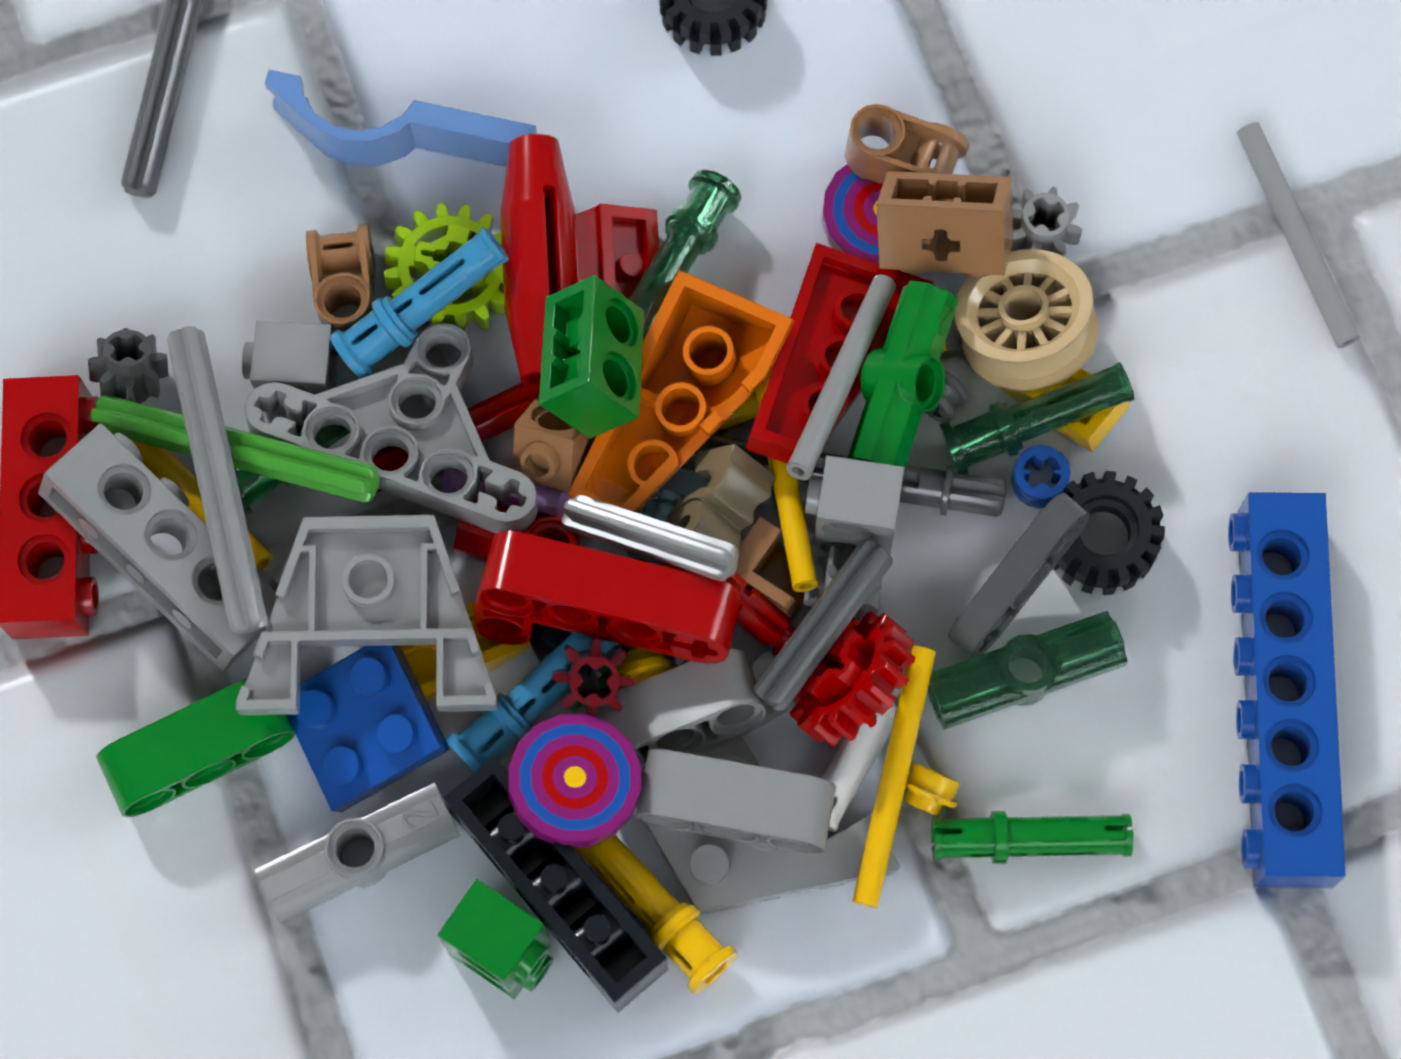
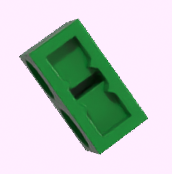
M596 275L590 276L546 297L539 392L540 406L588 438H593L638 419L640 416L644 310Z
M478 879L473 882L437 934V937L452 958L514 1000L523 987L532 992L542 981L554 958L548 955L552 943L544 924Z

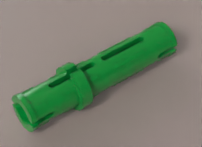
M991 811L989 818L932 817L931 843H935L931 849L933 860H940L941 858L991 857L993 864H1006L1008 857L1131 856L1133 852V830H1127V828L1132 826V818L1129 813L1106 816L1007 817L1005 811Z

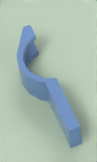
M268 70L265 80L266 88L274 95L272 103L274 110L324 155L350 166H381L404 158L415 148L506 167L510 142L522 135L537 134L536 125L414 100L401 116L382 127L357 131L334 126L317 115L311 108L308 97H304L301 76Z

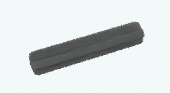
M867 538L858 544L755 684L754 692L764 703L778 711L787 709L893 564V558L885 548Z

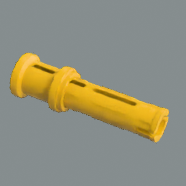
M616 835L590 847H573L625 906L638 917L650 932L648 937L661 952L664 951L690 979L687 987L693 994H698L710 986L734 962L738 952L730 945L723 947L698 920L700 911L693 904L689 905L687 902L680 904Z

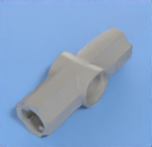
M434 782L367 816L341 820L331 828L328 835L256 869L255 872L277 920L282 924L355 887L365 888L375 885L385 877L388 871L459 837L460 834ZM360 838L369 839L374 842V854L365 865L354 868L343 864V851L350 842Z

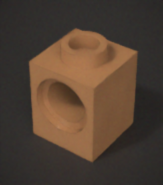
M538 395L514 424L512 469L526 475L533 483L568 493L596 436L588 438L540 406Z

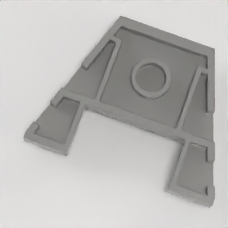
M434 515L303 517L275 593L277 597L265 632H261L253 655L255 659L245 686H241L236 700V710L240 716L300 714L301 649L303 647L437 645L436 707L438 712L498 711L497 696Z
M770 650L760 655L751 665L756 683L774 660ZM792 701L787 709L778 711L764 703L766 715L763 721L755 728L693 754L760 766L743 736L789 711L796 704ZM866 816L827 839L826 848L823 853L796 852L669 829L645 823L691 904L700 911V914L777 899L781 895L835 887L843 885L844 882L857 880L871 816ZM892 851L885 876L893 874L900 868V864Z

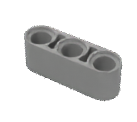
M730 649L725 661L709 664L690 661L640 681L635 685L618 690L616 696L619 698L623 709L618 712L609 703L597 706L596 718L611 723L630 740L640 761L641 774H643L646 755L649 750L659 749L693 754L755 728L763 721L766 709L763 701L754 692L756 680L747 655L741 650ZM586 705L580 707L574 714H586Z
M654 749L649 750L646 755L635 818L651 825L796 852L823 853L826 848L836 785L828 780L800 773L677 751Z

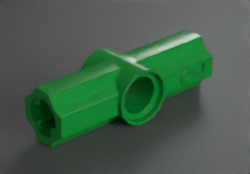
M909 281L908 285L903 286L883 349L873 350L867 356L862 367L860 376L861 391L866 402L848 459L904 467L905 470L922 413L933 411L943 395L945 371L940 357L959 301L950 291L940 289L927 282Z

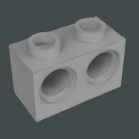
M826 455L823 477L815 475L810 477L805 506L808 533L815 534L813 555L826 556L830 553V547L833 546L837 549L855 550L858 544L866 538L881 545L891 555L904 467Z

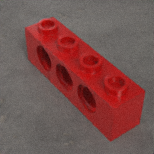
M79 375L3 379L0 477V627L12 640L89 636V616L98 614V583L95 577H90V554H98V551L59 513L51 517H39L40 508L46 502L38 494L44 473L97 426V423L90 419L91 409L96 406L98 396L91 395ZM55 437L66 438V443L59 453L48 457L40 456L42 447L47 441ZM56 556L64 557L63 567L57 575L48 579L38 578V571L43 562Z

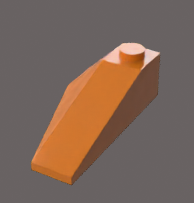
M678 270L643 341L640 416L638 419L596 436L567 494L568 497L573 499L577 495H584L637 513L767 379L794 324L793 319Z

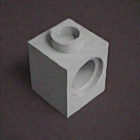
M256 321L254 342H245L243 347V378L250 379L254 389L262 384L272 382L287 384L314 395L335 388L339 354L330 340V335L334 332L332 325Z

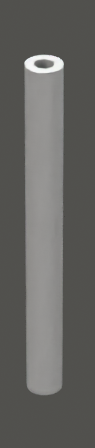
M1258 122L1250 123L1239 129L1237 136L1337 348L1349 346L1360 339L1357 328Z
M886 275L874 276L786 466L787 472L798 480H808L811 477L896 290L895 281Z

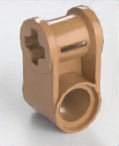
M873 104L863 107L852 118L846 144L845 159L848 167L854 174L883 184L887 171L952 174L957 160L967 154L969 141L959 131L947 125L927 122L894 110L887 105ZM867 136H878L884 139L889 146L883 149H873L866 146L861 139ZM937 159L935 166L930 168L931 161Z
M368 223L359 224L357 231L319 235L317 230L306 231L307 259L313 285L315 308L321 324H331L334 332L337 329L345 332L373 311L372 302L376 300L374 288L376 266L373 241ZM353 304L359 306L358 310L351 316L345 318L333 316L335 310L343 305Z

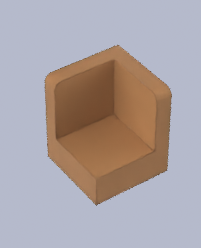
M760 516L738 547L739 558L736 572L747 581L745 588L749 590L755 588L792 620L803 605L805 592L793 590L785 547L781 545V529Z

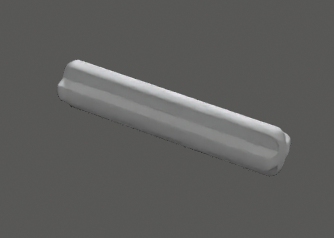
M577 495L573 499H568L563 507L562 525L570 532L720 582L725 581L728 577H733L737 570L739 550L734 544L584 495Z

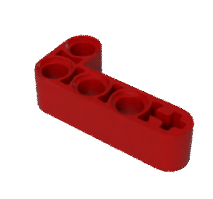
M501 531L492 538L476 595L474 627L483 637L500 644L522 645L527 643L531 638L534 623L590 637L594 635L598 636L599 639L706 664L725 661L729 654L741 602V594L734 586L727 582H720L702 575L528 533Z

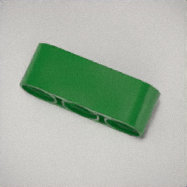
M246 678L108 744L99 751L96 759L121 815L126 818L134 817L152 811L283 747L295 736V731L288 716H240L236 710V700L241 686H245Z

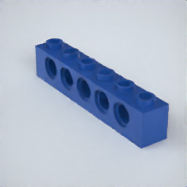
M1248 492L1237 513L1230 514L1228 523L1229 549L1231 552H1239L1240 575H1233L1231 581V608L1233 613H1242L1243 637H1236L1234 641L1233 666L1236 676L1245 677V700H1238L1236 707V732L1238 739H1247L1248 764L1240 765L1238 788L1240 802L1242 804H1250L1251 829H1243L1242 864L1244 869H1253V888H1334L1346 877L1326 493ZM1275 552L1283 555L1290 562L1292 573L1279 575L1270 571L1263 561V554ZM1269 614H1281L1287 617L1295 628V636L1283 638L1272 633L1266 624V616ZM1272 676H1283L1291 680L1297 688L1298 700L1283 701L1277 698L1269 688L1268 679ZM1275 739H1286L1294 743L1300 751L1301 764L1289 766L1279 762L1272 752V741ZM1290 803L1296 806L1304 818L1303 830L1290 831L1283 828L1276 820L1274 814L1275 804Z

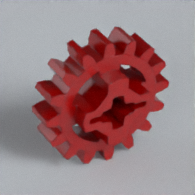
M868 611L861 622L853 617L844 632H842L792 700L796 705L789 712L790 716L797 721L796 725L819 744L825 741L830 746H836L842 735L849 741L854 740L858 734L859 726L866 723L872 728L876 725V713L884 715L889 708H892L897 698L892 694L894 689L907 685L909 679L902 674V671L915 662V657L908 652L915 644L914 640L885 613L878 617L874 612Z

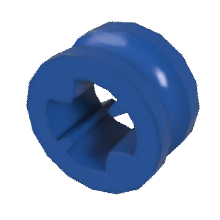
M1038 445L1028 448L1020 454L1015 462L1011 478L1014 494L1019 501L1029 507L1044 508L1053 498L1063 493L1065 486L1069 484L1071 475L1069 462L1060 451L1053 447ZM1032 466L1035 470L1040 471L1046 466L1050 467L1054 471L1050 482L1056 485L1052 488L1044 483L1037 485L1035 488L1030 486L1028 480L1031 471L1025 469Z

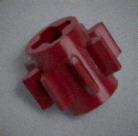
M594 635L590 641V650L578 653L574 647L567 644L564 649L567 657L571 660L568 670L558 669L552 671L553 680L560 683H569L571 688L563 695L560 701L564 709L570 707L578 700L586 705V714L596 717L597 706L607 703L614 710L620 712L623 708L619 698L616 696L619 686L629 687L635 685V678L626 673H618L616 666L624 661L627 655L624 649H617L607 656L601 652L599 637ZM587 663L595 670L605 664L609 667L603 675L607 687L600 692L592 686L581 691L578 687L583 682L579 669Z

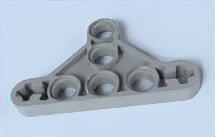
M441 323L426 328L417 337L404 364L315 395L283 383H266L255 388L246 399L244 406L249 432L374 466V456L384 447L395 446L405 450L409 457L403 467L393 471H385L376 467L378 469V476L381 477L379 489L496 534L501 531L524 532L536 519L538 507L535 485L529 477L521 472L489 460L460 394L471 373L473 358L470 338L464 330L456 325ZM449 344L458 348L462 354L455 364L448 367H438L429 363L426 358L427 353L437 345ZM412 395H425L434 401V410L424 418H409L400 411L403 401ZM278 406L285 407L287 419L277 416L271 424L265 423L263 411L274 413ZM296 424L303 426L300 437L298 436ZM327 425H342L351 433L348 441L339 448H323L315 441L316 434ZM454 468L466 475L467 482L457 492L443 493L432 486V478L442 469ZM483 480L485 481L486 494L479 491L478 502L473 503L477 498L479 482ZM510 493L519 495V506L511 505L506 513L498 511L497 499L505 501Z

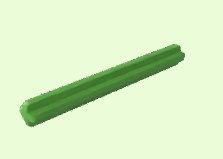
M111 395L98 397L95 408L91 409L90 419L96 422L97 425L101 423L113 435L121 433L130 440L192 456L182 414ZM225 426L234 468L363 503L371 502L374 499L376 490L380 487L381 477L378 476V469L374 465Z

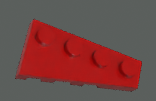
M816 243L790 317L793 319L794 324L774 363L745 450L788 464L874 276L886 275L895 281L896 290L832 428L830 437L861 393L860 376L867 356L873 350L883 349L903 286L908 285L909 281L927 282L931 285L934 282L900 270L879 269V263Z

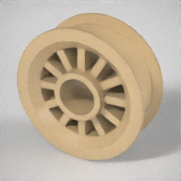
M1038 249L1012 251L1009 255L1004 276L968 277L956 297L959 301L954 316L958 332L962 337L961 342L964 356L971 369L983 380L994 386L1014 391H1033L1051 387L1068 379L1080 370L1096 347L1099 324L1093 307V293L1090 282L1082 269L1070 259L1057 253Z

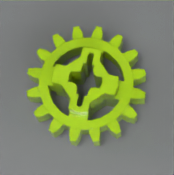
M444 203L437 204L436 218L430 220L421 211L414 212L413 222L415 229L411 231L406 227L398 225L395 229V242L399 247L390 246L385 249V264L391 267L384 271L385 288L396 289L392 294V299L413 284L411 277L416 282L435 265L442 262L476 236L483 227L492 232L493 216L488 213L478 222L471 220L470 205L463 204L458 216H449L448 209ZM501 232L494 234V237L501 244ZM502 264L469 288L458 299L452 301L430 318L429 321L432 322V325L441 323L452 324L461 328L466 333V323L474 321L480 329L485 331L489 328V310L505 315Z

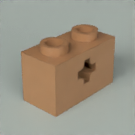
M887 171L876 204L879 269H895L909 274H921L927 271L962 273L975 278L988 275H1005L1013 243L1012 177Z

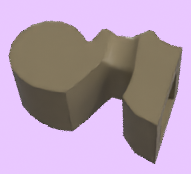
M736 444L698 451L694 463L695 473L709 484L707 487L696 490L675 504L667 521L670 524L734 544L738 548L741 542V530L752 525L754 522L753 512L757 505L766 501L771 496V487L776 476Z

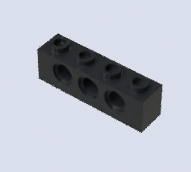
M493 756L443 797L451 815L617 1013L669 970L665 955L571 845H562L557 842L552 844L538 839L518 820L508 798V770L496 756Z

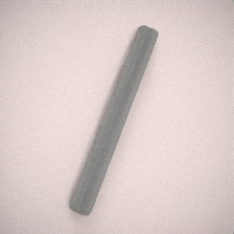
M187 326L170 332L167 344L228 626L234 633L249 634L266 627L268 622L205 333L195 326Z

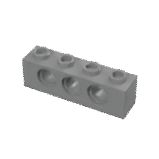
M100 423L44 473L38 494L224 672L260 637L261 632H265L266 627L249 634H238L229 629L223 600L217 601L207 598L201 592L198 585V580L211 577L218 579L207 524L188 508L189 500L173 481L165 477L159 480L142 463L143 457L141 452L129 438L121 433L113 435ZM114 488L123 489L133 496L136 506L127 510L117 509L108 503L104 492ZM157 533H167L174 536L180 542L182 552L177 555L161 553L154 547L151 536ZM256 567L269 621L277 599L275 593L278 583L266 571Z

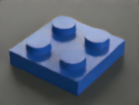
M400 645L364 646L300 684V714L287 715L331 811L342 813L450 750Z

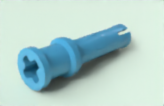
M483 227L476 236L442 262L435 265L429 272L392 299L386 296L376 299L372 302L373 311L345 332L337 329L330 335V340L342 360L359 378L372 375V367L400 345L408 348L415 343V338L418 336L416 331L418 327L452 301L458 299L464 292L502 263L505 264L509 261V257L494 235Z
M572 632L506 696L501 692L496 695L498 711H484L461 734L452 732L445 739L447 743L474 772L493 756H496L498 759L502 757L533 728L532 723L570 688L569 683H560L552 679V671L558 669L568 670L571 660L567 657L564 647L568 644L574 647L578 653L590 650L592 637ZM600 639L601 652L606 654L614 645L619 643ZM588 663L579 669L581 677L591 668Z

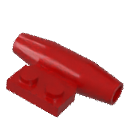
M527 134L513 139L509 144L500 211L501 245L509 257V261L505 264L502 263L504 309L520 380L525 385L540 387L545 302L547 296L596 275L644 310L643 333H648L663 303L658 219L656 209L601 203L598 206L575 214L559 141L555 137L545 134Z

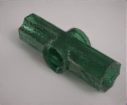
M1104 611L1039 635H1018L1009 640L1002 648L933 671L927 691L935 716L942 725L943 730L1014 705H1033L1042 700L1048 693L1122 668L1127 665L1128 659L1125 653L1124 641L1116 621L1110 617L1108 611ZM1019 658L1031 659L1041 669L1042 678L1031 683L1019 681L1011 673L1009 663Z

